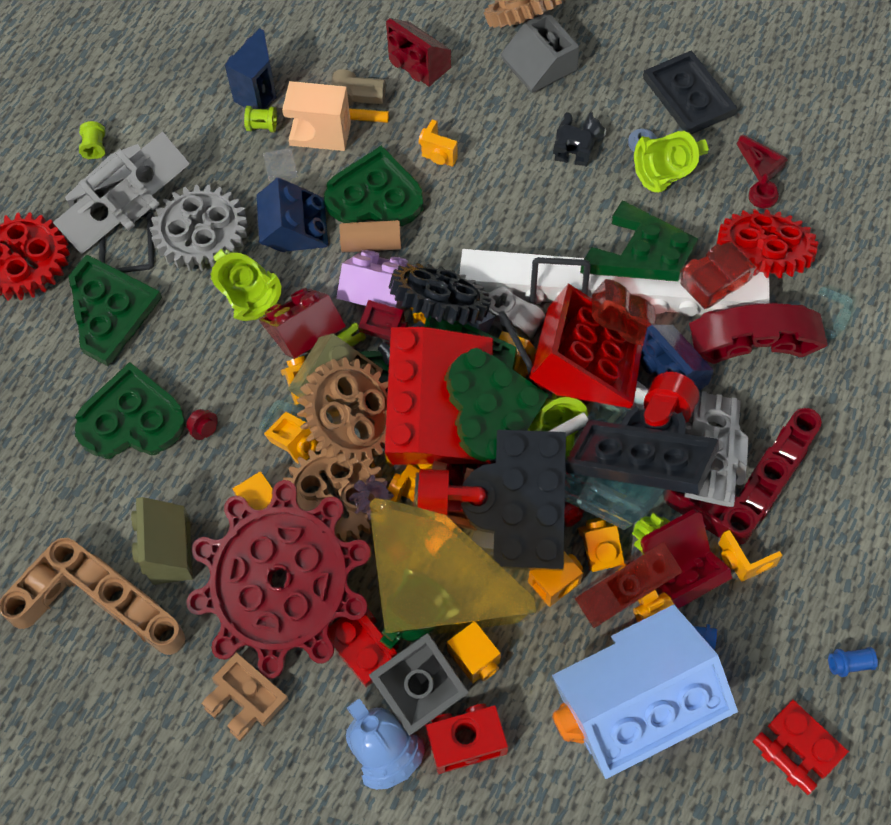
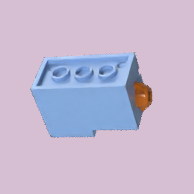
M675 605L612 635L613 645L552 675L563 700L559 709L554 711L552 715L562 739L567 742L584 743L605 779L738 712L718 654Z

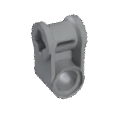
M503 288L492 290L489 294L492 300L488 312L496 314L492 326L503 331L499 312L504 311L516 334L519 337L531 340L545 320L544 312L536 305L526 302Z

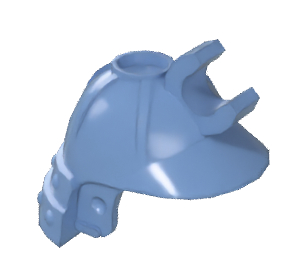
M357 699L347 707V710L354 718L346 731L347 744L357 760L363 765L361 769L364 774L362 776L364 785L376 790L388 789L407 780L421 764L424 755L423 740L417 734L409 736L400 721L390 711L377 707L367 710L362 701Z

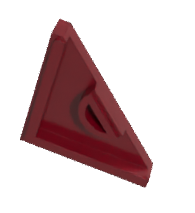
M743 134L740 135L736 145L762 185H765L780 172L788 160L785 156Z

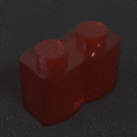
M727 242L723 245L717 244L708 251L706 257L700 260L693 259L686 264L682 270L683 275L680 284L705 310L748 283L752 279L756 266L732 242Z
M605 279L593 292L592 317L594 320L607 329L617 330L626 341L643 346L647 328L652 324L656 325V310L654 306L641 296L631 295L625 286L610 279Z

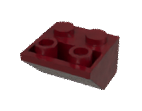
M389 18L386 21L389 60L395 67L403 68L410 73L415 81H421L429 87L451 68V49L411 22Z
M307 288L294 292L290 296L291 300L281 305L279 303L271 306L265 311L266 315L259 319L260 323L285 355L293 359L313 348L319 337L335 334L346 327L330 296L316 290H307Z

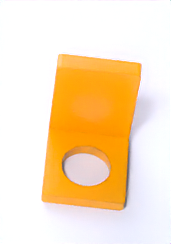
M730 530L723 532L718 543L723 551L721 553L723 562L730 570L734 569L741 582L777 566L783 556L778 551L750 564Z

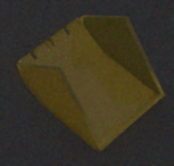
M375 498L370 502V516L385 634L436 627L430 635L462 631L474 621L480 628L526 622L536 613L534 597L446 515L387 499Z

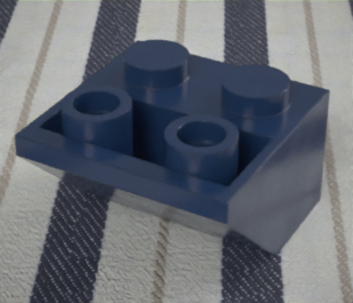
M259 28L234 55L229 57L225 64L233 101L244 108L252 106L253 109H267L277 98L264 30Z
M279 177L256 195L260 244L280 252L329 246L324 197Z
M652 324L647 328L640 358L641 364L647 373H653L657 377L664 372H677L690 378L698 390L709 384L714 370L674 325Z

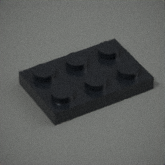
M692 50L644 70V81L681 129L691 135L736 114L737 106Z

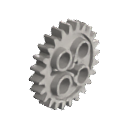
M197 184L193 192H189L186 187H183V195L180 196L173 192L174 200L163 199L165 208L157 207L156 212L158 216L151 218L154 226L150 227L155 248H157L160 256H165L168 264L174 261L178 269L184 263H186L188 271H191L194 265H199L201 271H204L205 264L209 263L213 267L216 263L213 256L220 249L224 251L229 250L231 253L236 252L234 247H243L242 238H247L246 228H248L244 207H241L239 199L233 200L231 192L223 195L221 187H218L214 192H212L210 185H207L204 191H200Z

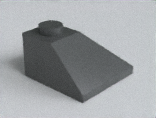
M428 633L369 674L409 736L469 693L441 649Z

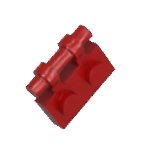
M794 700L767 726L778 736L773 742L763 732L752 741L763 752L761 756L768 763L772 761L788 776L786 780L793 787L797 785L806 795H809L818 786L807 775L808 772L812 769L819 777L824 779L849 752ZM786 745L803 760L798 766L782 751Z

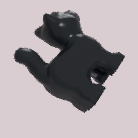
M566 112L555 137L556 141L553 149L555 161L567 163V153L576 154L575 165L587 167L594 143L605 136L606 128L602 126L600 120L594 118L593 112L588 114L582 129L571 126L573 117L571 113Z

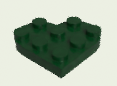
M382 145L334 175L326 184L327 189L324 193L325 207L333 218L343 223H359L369 219L375 222L398 220L400 226H404L413 222L423 211L422 189L418 182Z
M473 348L461 354L448 367L444 377L450 394L449 401L459 410L455 421L457 433L461 440L459 444L470 457L481 462H486L487 460L496 461L497 430L527 431L549 396L497 357L478 348Z
M129 362L83 404L75 416L77 422L75 425L76 433L74 434L85 451L94 456H101L104 459H111L129 447L148 455H157L177 442L186 427V421L183 411L174 397Z

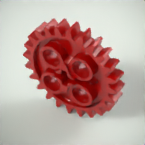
M753 209L752 214L743 210L741 216L732 214L731 219L725 218L724 224L720 225L716 244L719 245L718 252H724L723 259H731V266L740 264L742 265L741 271L751 269L754 276L759 272H763L766 278H769L770 273H774L778 278H782L783 273L793 277L795 271L803 273L804 268L811 267V263L815 261L818 250V241H815L816 234L810 233V227H802L803 221L793 222V216L791 215L784 218L781 217V212L779 211L772 215L768 209L764 211V214H760L756 209Z
M19 212L16 213L14 220H10L7 215L4 216V223L0 224V296L4 294L7 301H10L14 294L21 301L23 300L24 293L27 292L34 298L35 290L38 288L45 293V284L47 282L53 285L56 284L53 278L54 275H64L60 266H68L65 257L69 256L70 253L65 236L55 226L53 220L50 219L46 222L43 215H39L34 219L31 212L27 214L25 219H22ZM26 257V259L28 260L29 264L32 265V266H34V267L37 268V269H33L32 267H30V266L28 265V263L25 261V259H23V258Z

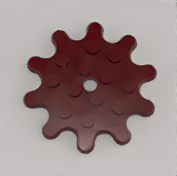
M282 480L276 483L273 487L270 504L262 510L251 508L247 500L241 496L230 497L224 505V512L230 524L227 535L219 540H213L208 537L198 538L193 543L191 549L194 559L208 566L210 578L204 587L196 589L188 595L186 606L192 614L203 615L213 613L219 618L221 628L212 642V653L218 659L226 660L231 658L242 646H252L258 653L259 672L269 679L276 678L282 673L286 654L293 648H303L316 663L324 664L328 662L334 654V646L328 635L330 623L338 617L359 620L367 613L368 604L366 599L362 595L350 590L347 579L352 569L362 566L369 561L371 557L369 544L363 540L342 542L337 538L335 527L344 513V506L340 499L327 497L314 510L305 511L297 503V488L291 481ZM279 569H284L287 571V580L284 587L276 588L272 583L273 574Z

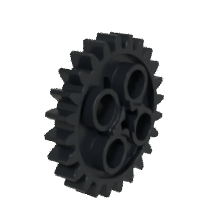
M408 263L405 267L398 266V270L394 269L388 287L391 289L390 294L395 295L394 300L403 302V307H412L413 313L422 312L425 318H436L438 322L445 319L453 325L455 321L462 325H466L467 321L472 324H476V320L482 322L483 318L487 317L492 300L489 297L490 293L483 291L484 286L475 285V280L465 279L466 275H458L455 273V270H445L442 266L436 269L430 264H427V267L416 263L415 267Z

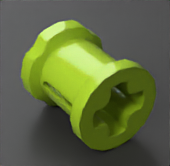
M246 106L244 114L246 131L269 129L270 132H276V107H270L268 110L253 109L252 106Z
M94 121L82 123L79 128V133L82 136L79 153L86 159L102 158L105 155V147L102 145V140L106 133L105 127Z

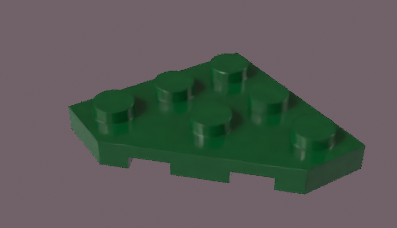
M86 254L68 276L73 294V307L79 330L80 348L83 354L109 367L162 299L160 291Z

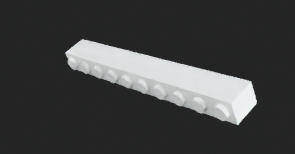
M462 249L459 275H466L465 279L475 280V285L484 286L483 291L490 293L497 288H503L530 303L531 272L534 258L583 260L584 258ZM538 263L536 304L553 302L568 283L582 292L583 274L580 273L581 266ZM688 266L679 282L590 274L588 296L605 307H615L622 311L640 309L649 310L654 314L677 312L683 316H694L709 311L718 312L739 306L769 303V278H766L763 272H759L754 276L751 271Z

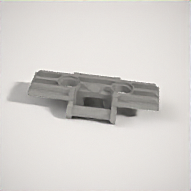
M163 131L130 159L119 148L115 152L116 156L86 181L82 179L78 182L87 194L53 223L81 254L119 223L128 231L135 226L134 222L148 210H154L160 205L152 195L190 164ZM125 165L131 174L102 198H99L93 190ZM142 165L149 166L153 171V178L148 183L140 182L136 177V170ZM96 203H102L108 208V216L102 221L93 219L90 214L91 207Z
M705 391L699 392V400L693 411L692 426L686 425L687 434L718 439L719 451L700 494L685 493L684 497L727 507L734 506L736 484H744L747 471L748 436L740 430L739 425L741 400L733 397H722L719 394H708ZM709 422L718 423L723 427H715L709 424Z

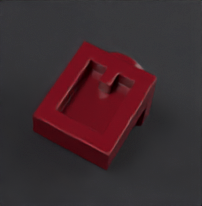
M368 300L358 326L359 332L388 340L390 344L392 327H408V322H405L404 310Z

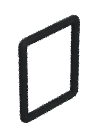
M150 211L141 216L147 217L148 264L115 269L126 273L150 270L154 267V243L150 227L153 226L151 220L153 215ZM107 216L101 217L99 221L106 219ZM105 235L99 240V261L105 263Z
M537 257L532 261L530 303L536 305L538 263L584 266L582 292L588 296L591 266L588 260Z
M500 311L499 317L502 329L510 334L527 366L528 375L526 379L537 386L536 382L529 378L533 364L506 313Z

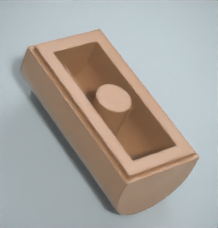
M398 220L339 224L342 253L361 252L362 250L382 251L401 249L400 222Z

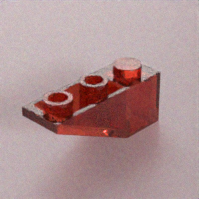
M662 542L601 578L572 598L589 625L595 628L683 571L665 543Z

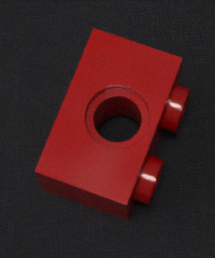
M477 704L467 708L465 714L455 717L451 713L436 716L431 720L432 723L426 725L427 736L438 774L507 755L508 746L496 705L487 707L486 704ZM469 729L474 732L476 738L469 744H462L457 741L456 734L460 730Z

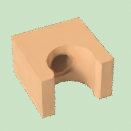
M289 81L282 109L285 117L294 118L289 136V146L345 151L351 126L347 88L345 86Z

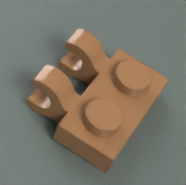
M236 652L212 677L213 682L218 687L203 700L202 705L205 707L204 710L215 719L231 698L239 704L243 710L230 721L227 727L230 729V733L241 741L252 729L256 720L265 727L289 700L287 695Z

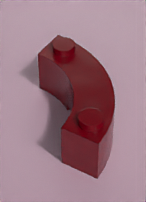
M778 303L745 305L718 312L709 311L702 314L701 318L689 323L694 349L704 360L712 364L736 356L750 354L752 348L771 347V352L805 357L828 346L821 314L807 308L805 305Z

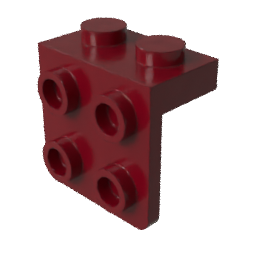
M696 509L683 514L641 539L640 543L652 588L656 590L658 595L665 592L678 609L732 579L730 568L710 551L703 516Z

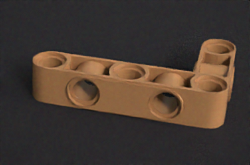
M60 538L54 541L0 599V613L14 627L25 629L32 626L47 609H50L49 605L66 586L71 587L73 585L75 587L77 585L95 604L122 625L126 624L139 635L143 642H148L159 652L167 655L177 653L185 643V634L171 615L96 555L89 553L70 538ZM74 553L69 561L62 562V559L67 554ZM123 591L122 596L118 600L110 601L111 596L115 592ZM26 604L20 614L14 615L17 607ZM174 630V634L169 640L159 641L163 632Z

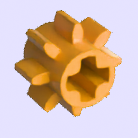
M654 589L636 598L640 605L635 607L633 612L637 622H640L674 605V603L665 592L658 595Z

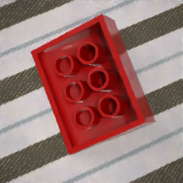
M568 283L547 309L529 378L535 381L541 388L548 389L559 396L631 408L634 404L644 332Z
M428 327L391 328L385 454L392 465L433 464L434 461L447 464H490V460L481 462L470 457L459 444L461 440L457 433V426H455L459 410L449 401L450 394L444 377L448 367L461 354L473 348L481 349L493 355V338Z

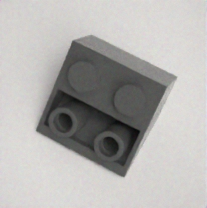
M547 11L522 25L501 53V59L526 88L533 93L576 71L580 46Z

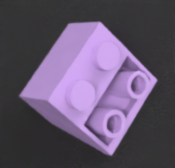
M362 250L361 253L359 252L342 263L336 299L365 306L368 300L400 309L403 302L395 301V295L390 294L391 289L388 287L394 269L398 270V266L405 267L408 260L400 257H390L389 260L379 257V253L375 251Z

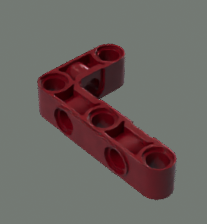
M810 408L798 409L792 415L786 426L782 427L772 447L768 448L751 473L740 495L735 497L733 507L684 497L685 494H679L671 490H664L666 504L682 515L693 509L698 510L703 516L706 530L721 538L723 532L730 530L739 545L744 544L749 540L758 524L764 520L807 454L821 427L820 415ZM798 425L805 426L809 431L800 429ZM765 473L774 474L777 480L768 478ZM738 522L744 526L745 530H737L731 523Z

